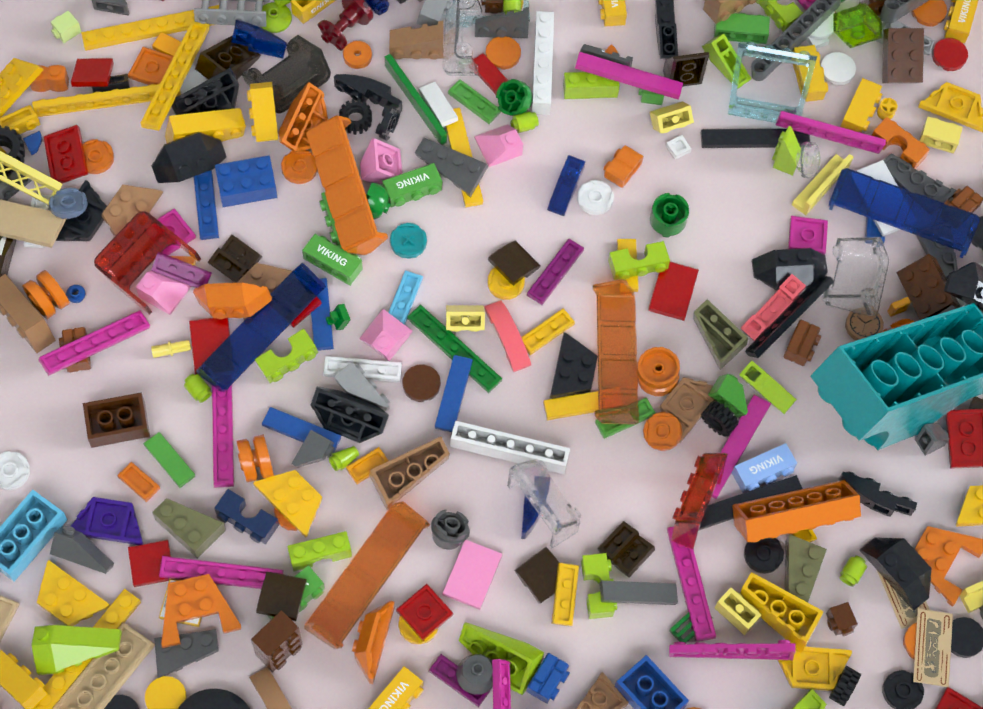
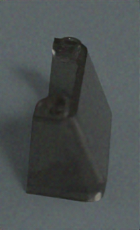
M299 35L295 36L287 44L286 49L289 56L263 74L256 68H250L242 73L244 81L249 87L253 83L272 82L275 112L278 114L290 108L293 100L308 82L319 88L329 80L331 75L322 49Z

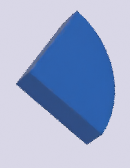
M40 131L23 138L31 155L38 152L42 143Z

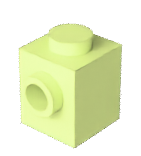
M69 11L55 17L51 21L52 34L63 43L81 33L79 22Z

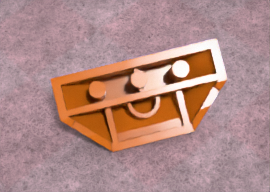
M308 82L291 103L278 131L280 143L294 152L311 149L306 134L307 131L328 119L324 92Z
M248 283L204 284L193 290L198 303L213 318L218 319L251 317L272 301V296L266 286L259 287Z
M389 601L365 615L364 621L360 620L357 632L360 635L358 640H354L352 652H355V660L369 684H373L395 609L394 601Z

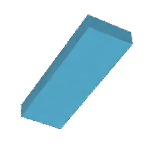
M406 270L388 312L404 325L423 280V276Z

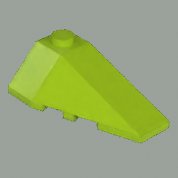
M467 622L463 624L459 642L472 654H481L491 660L501 659L510 661V689L523 695L541 665L544 652L526 642Z
M62 625L35 626L32 651L36 672L38 675L58 674L67 667L79 666L88 659H97L118 651L122 631L120 629Z

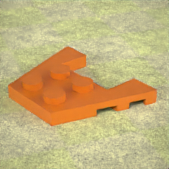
M927 526L914 549L932 568L931 583L935 586L934 589L939 594L941 593L948 600L947 603L953 607L962 589L944 578L960 548L980 558L983 553V539Z
M209 574L168 583L161 642L162 648L181 644L177 623L209 615L219 614L223 634L241 630V624Z

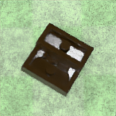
M231 234L221 249L218 247L207 263L237 283L263 256Z
M516 240L503 246L488 257V261L513 286L524 277L528 278L541 267Z
M625 521L597 548L601 554L606 553L607 560L610 559L611 563L627 577H630L655 551V547L642 538L639 532Z
M547 547L514 570L524 586L528 587L540 604L555 593L558 563H560Z
M267 571L256 613L275 617L282 610L291 620L296 621L301 608V600L307 579Z

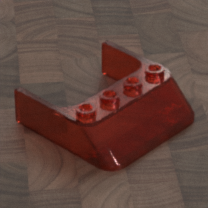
M142 211L137 213L96 256L94 264L117 289L150 315L152 311L148 305L130 291V286L155 260L157 253H161L169 245H177L196 261L200 262L201 258L192 247L150 213Z
M703 453L702 457H697L694 465L697 468L695 474H690L687 484L690 485L688 491H683L680 502H683L681 508H676L672 518L676 521L671 541L694 549L699 527L716 485L722 481L728 457L727 453Z

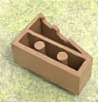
M438 21V25L433 26L422 24L421 28L412 29L410 26L390 30V55L395 59H443V21Z

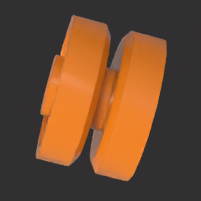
M46 270L36 275L38 284L33 280H29L22 285L30 302L46 319H49L56 313L53 304L61 310L70 304L62 288Z
M653 347L646 350L638 361L637 377L641 389L653 396H665L671 393L679 382V359L675 353L664 347Z
M264 434L254 436L253 444L255 449L252 450L247 439L237 441L239 450L237 454L247 483L257 480V467L260 468L263 478L274 476Z

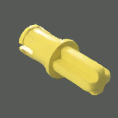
M188 340L175 343L168 341L166 344L151 346L153 358L189 351L191 350V345Z

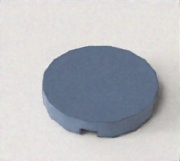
M76 188L60 189L49 200L51 213L62 219H70L81 215L87 209L88 204L85 193L80 192Z

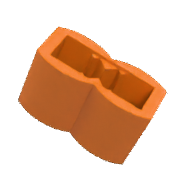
M38 65L44 70L30 84L33 91L46 92L51 90L63 92L68 90L69 77L64 66L52 65L45 67Z
M626 145L622 149L619 148L614 154V159L608 161L604 166V177L623 188L641 166L644 156Z

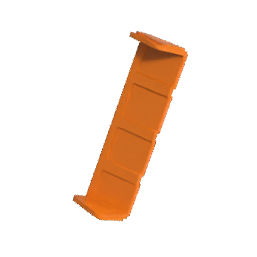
M336 115L309 129L306 134L312 154L316 159L315 163L322 186L326 191L325 196L332 218L335 221V228L341 248L347 253L367 255L387 240L388 235L377 231L345 131V128L351 124L350 118Z

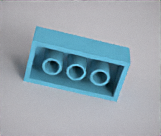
M33 489L0 526V572L14 582L52 539L54 533L68 520L62 510Z

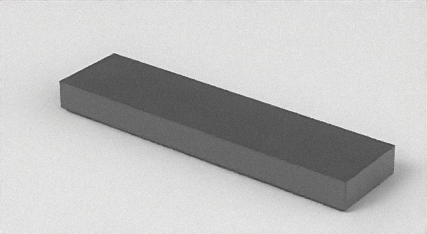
M601 581L599 583L601 602L678 604L676 584L626 581Z

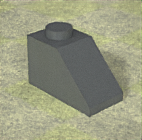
M92 0L94 10L129 16V9L125 0Z
M931 423L923 426L915 441L926 456L944 447L949 441V436L939 423Z
M310 430L292 465L299 468L323 461L326 457L329 458L335 448L333 447L334 442Z

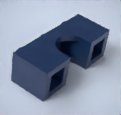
M227 489L214 507L216 517L224 523L228 521L233 524V528L238 532H246L256 543L262 542L266 545L279 526L278 519L262 509L253 518L243 517L241 513L246 506L245 499Z

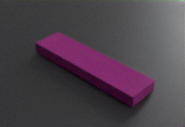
M568 239L527 292V296L543 305L582 254L584 247Z

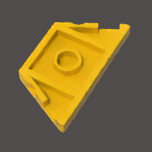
M13 58L1 71L0 118L44 70L42 67Z
M946 82L938 90L932 92L928 98L920 101L918 108L983 132V108L981 107L980 94Z
M296 470L255 481L253 483L254 487L306 538L311 524L316 517L317 509L322 502V496Z
M983 485L969 486L967 489L965 500L956 521V527L983 525Z
M48 560L37 599L39 606L66 626H74L81 620L93 617V614L103 609L107 610L110 607L109 603Z
M805 647L803 652L800 653L795 648L793 660H778L791 688L832 691L852 654V650Z

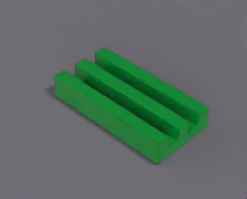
M689 612L669 631L679 642L687 643L694 637V631L684 639L681 637L692 627L691 622L679 633L676 632L689 619Z

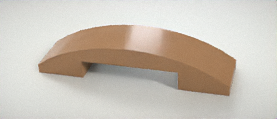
M268 667L249 677L267 709H292Z

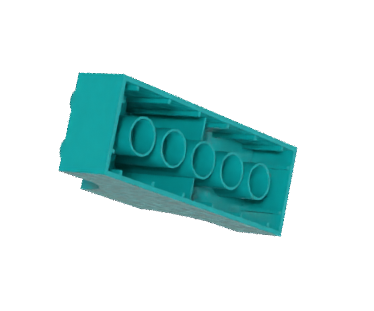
M975 303L838 346L810 377L818 386L820 397L825 402L831 404L841 416L844 429L852 436H856L859 441L864 439L868 444L880 450L918 435L924 425L936 422L963 402L983 394V313Z

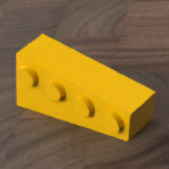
M241 108L172 115L168 118L165 139L166 143L193 133L201 132L220 139L222 142L242 137L246 124Z
M752 572L740 592L743 598L759 611L761 619L784 639L789 640L790 643H795V648L800 653L803 652L824 611Z

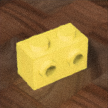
M683 101L650 111L653 129L659 133H667L670 130L683 128L688 124L694 123L691 106Z
M927 117L919 141L923 142L926 146L954 154L959 144L963 127L955 123L939 120L938 118Z
M446 305V330L454 332L461 330L473 332L485 330L484 305Z
M732 588L718 600L714 607L744 636L761 617L759 611Z

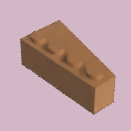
M705 0L703 10L717 24L720 21L727 20L730 15L740 12L745 6L753 4L757 0Z
M6 274L1 276L0 313L3 316H7L6 319L12 327L15 326L17 328L16 331L21 338H25L33 350L39 353L56 340L44 318Z
M438 437L370 470L369 476L386 510L449 459L450 453L442 437Z

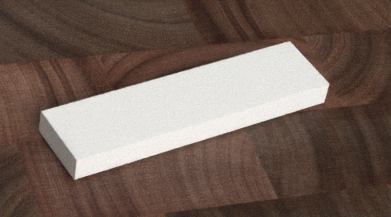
M325 356L323 376L334 377L348 364L353 362L355 366L359 364L365 371L363 376L367 380L400 383L402 362Z

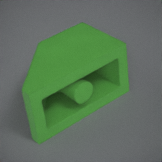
M731 374L719 376L708 395L720 404H724L725 408L728 407L729 411L733 412L736 417L747 415L748 409L743 385Z

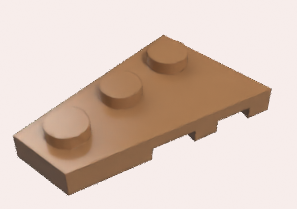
M602 672L576 709H624L627 707L628 701Z

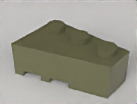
M708 299L694 311L693 319L721 370L747 345L748 337Z
M167 498L152 512L155 520L197 559L226 531L223 522Z
M789 534L785 540V591L808 602L827 549Z

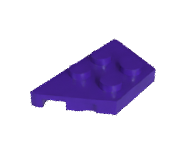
M92 497L87 503L86 508L80 511L77 519L71 525L76 531L82 532L89 538L143 545L134 506L130 502Z

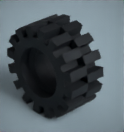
M351 99L352 103H350L348 100L346 105L343 104L341 106L342 109L339 110V116L349 118V115L352 113H360L363 117L358 121L351 120V124L345 128V131L347 130L349 134L353 131L354 135H357V131L362 134L363 129L366 132L368 127H371L372 110H370V106L365 101L361 103L360 99L355 102V99Z
M712 401L701 414L704 423L708 424V427L712 428L715 433L718 432V435H723V437H728L739 423L737 417L733 416L734 413L730 412L728 407L725 408L724 404L721 403L720 405L717 401Z
M846 666L829 698L845 706L859 682L861 673Z

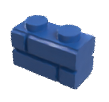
M547 653L526 690L527 693L537 697L546 704H548L550 699L554 701L560 691L557 689L560 682L565 683L570 674L567 671L569 665L556 656Z

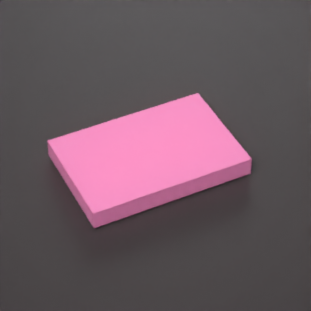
M465 540L443 595L480 610L502 558V553Z

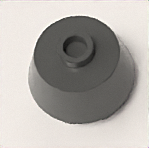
M442 510L431 521L432 538L434 543L440 548L453 550L469 537V521L465 515L458 511L455 514Z
M473 654L465 657L459 663L456 677L462 689L468 693L478 695L484 694L493 688V670L490 658L481 654Z

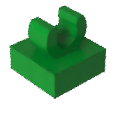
M338 304L329 313L331 317H326L327 324L335 325L337 331L344 330L351 320L345 304Z

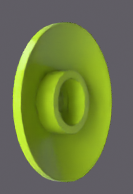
M271 2L262 6V11L266 12L267 20L266 27H260L262 30L269 33H279L290 26L292 14L286 5L279 7L275 2Z

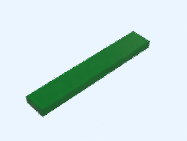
M390 54L384 56L385 67L439 144H446L447 132L393 56Z
M421 304L407 316V319L451 360H453L454 355L473 359L469 376L485 391L490 393L502 381V378L450 330H446V327Z

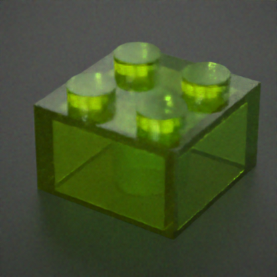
M866 3L858 4L855 7L833 14V30L849 48H853L881 39L882 20Z

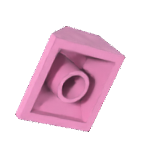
M508 124L474 136L489 167L522 155L523 143L516 129Z
M375 138L371 139L360 162L361 179L370 183L382 184L383 180L402 174L400 149Z
M149 271L138 283L136 290L141 299L171 315L192 286L154 271Z
M382 309L359 339L390 361L413 331Z

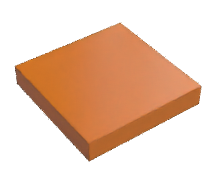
M142 47L128 73V78L147 85L160 84L173 56Z

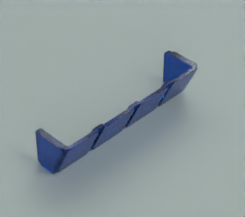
M849 168L841 170L828 205L830 206L829 210H833L835 205L961 251L960 258H963L964 255L966 256L980 222L979 216L954 206L945 205L943 202L918 193H912L907 189L882 180H876L871 176Z
M304 263L299 264L271 293L272 301L253 316L247 317L202 363L196 372L220 392L227 391L255 359L326 288L325 284Z

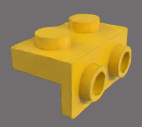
M31 105L0 118L1 128L8 126L10 131L14 129L17 134L33 130L41 125Z

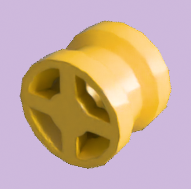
M892 98L882 99L877 109L878 117L882 120L888 117L891 120L897 110V102Z

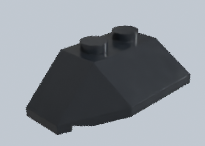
M229 68L176 97L171 107L176 115L235 109L239 83L233 71Z
M196 132L164 144L151 167L157 183L181 182L214 169L215 165L220 164L227 156L220 139Z
M812 248L772 250L751 261L754 278L775 290H779L781 284L791 274L806 285L805 289H807L820 275L825 276L828 273L825 255Z
M971 262L956 271L950 272L944 291L967 304L975 303L979 310L983 311V266L976 262Z
M318 386L310 404L324 429L358 443L382 434L389 418V414L376 404L340 390Z
M875 537L859 550L913 611L929 599L932 568L905 538Z

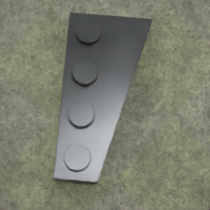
M426 138L422 139L415 151L417 157L428 165L434 163L437 171L443 177L453 182L456 187L462 189L469 197L474 193L488 168V165L484 162Z
M892 153L883 160L896 184L930 215L952 198L953 194L957 191L952 187L949 189L944 186L943 182L938 179L935 181L928 177L924 171L914 169L910 163Z

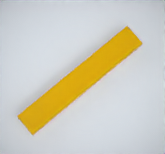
M454 108L453 110L458 116V121L445 126L450 147L455 151L472 157L461 109ZM479 184L471 197L461 189L465 208L483 204Z

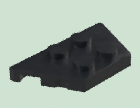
M87 180L84 181L79 189L80 192H84L86 195L87 209L77 217L66 219L56 241H91L103 223L104 219L101 215L107 206L102 202L100 196L93 190Z
M565 332L563 333L553 379L551 399L559 395L566 394L571 396L576 393H587L592 388L598 356Z

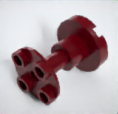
M342 0L344 10L340 13V20L335 25L327 20H321L317 24L322 33L321 38L326 43L330 42L338 50L342 51L347 46V40L342 32L347 27L352 28L356 23L367 25L373 19L372 10L369 6L366 8L363 5L364 0Z

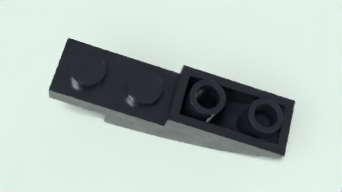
M655 0V24L660 59H670L671 57L678 56L674 0Z
M336 74L334 76V87L340 92L347 93L355 101L360 99L363 103V101L366 102L369 99L372 103L379 104L382 107H390L391 104H395L401 107V110H397V113H401L402 101L391 95L390 86L358 75Z
M842 472L838 481L845 480L860 495V503L880 514L891 517L893 512L896 511L912 516L916 510L917 502L912 501L908 497L895 496L889 491H879L881 483L876 482L872 478H862L853 472Z

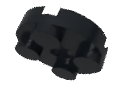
M391 104L390 107H384L382 112L383 120L378 124L375 132L379 135V138L388 141L390 139L388 134L390 132L394 133L400 118V114L397 113V110H401L400 106Z

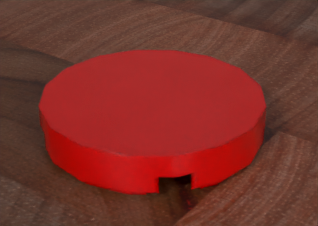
M945 38L935 44L932 58L937 66L940 65L944 70L956 71L961 69L966 63L968 50L959 40Z

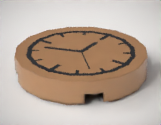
M865 306L857 307L850 311L845 322L847 333L856 341L881 333L884 326L881 315L876 310Z

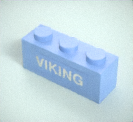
M785 443L734 466L732 475L742 493L748 490L757 489L760 487L759 485L764 483L771 484L779 476H789L794 472L797 462Z

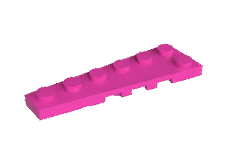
M779 640L778 644H706L696 642L686 645L685 642H674V645H669V657L793 660L795 654V643H790L789 640Z

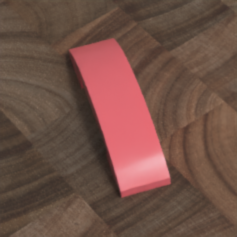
M791 274L781 284L779 290L740 329L755 341L797 299L806 285Z
M502 300L484 306L491 324L493 323L506 351V357L513 372L531 366L520 333Z

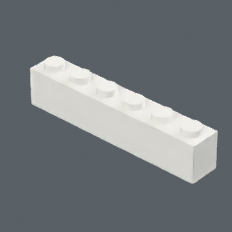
M536 11L532 113L535 112L540 115H550L554 12Z
M455 421L450 447L560 474H565L570 448Z

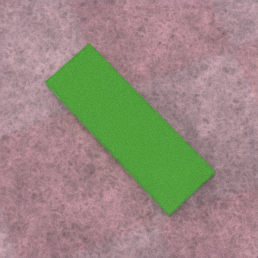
M461 79L448 90L450 96L488 124L501 113L497 106Z
M646 397L595 420V424L605 439L649 419L655 414V411Z
M160 432L143 443L179 488L196 477L194 472Z

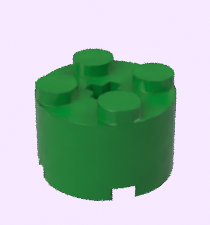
M665 193L658 196L654 201L650 215V223L653 229L666 238L682 232L689 216L687 201L677 194L670 195V193Z

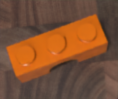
M888 117L877 126L871 135L886 140L883 150L889 145L900 146L903 150L900 158L910 163L914 169L923 162L930 150L923 142L918 141L910 132L902 129L895 121L890 120Z

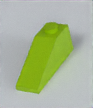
M725 34L714 37L702 46L705 52H709L710 61L737 89L751 80L750 75Z

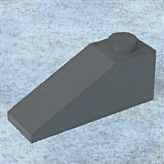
M62 526L54 533L50 550L51 555L105 574L113 568L114 563L82 532L76 531L71 526Z

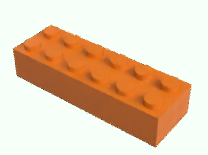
M845 480L732 505L734 526L747 542H758L760 539L776 538L782 534H794L800 530H812L818 526L833 525L836 522L852 521L854 518L861 517L860 495Z

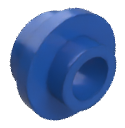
M72 285L66 291V296L72 303L82 302L86 295L85 289L80 285ZM76 291L79 292L77 295H73V294H72L73 292H76Z

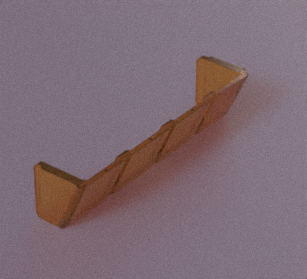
M623 279L594 284L593 291L597 295L599 410L595 411V417L603 424H637L639 422L637 394L635 294L628 282Z
M405 502L394 503L305 623L304 629L333 649L342 648L344 646L342 642L422 530L430 526L428 521Z

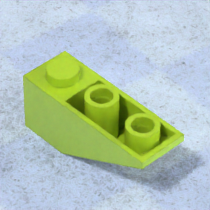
M788 126L786 132L782 131L772 160L775 161L773 168L793 176L803 152L792 127Z
M752 360L739 374L746 383L783 414L797 400Z

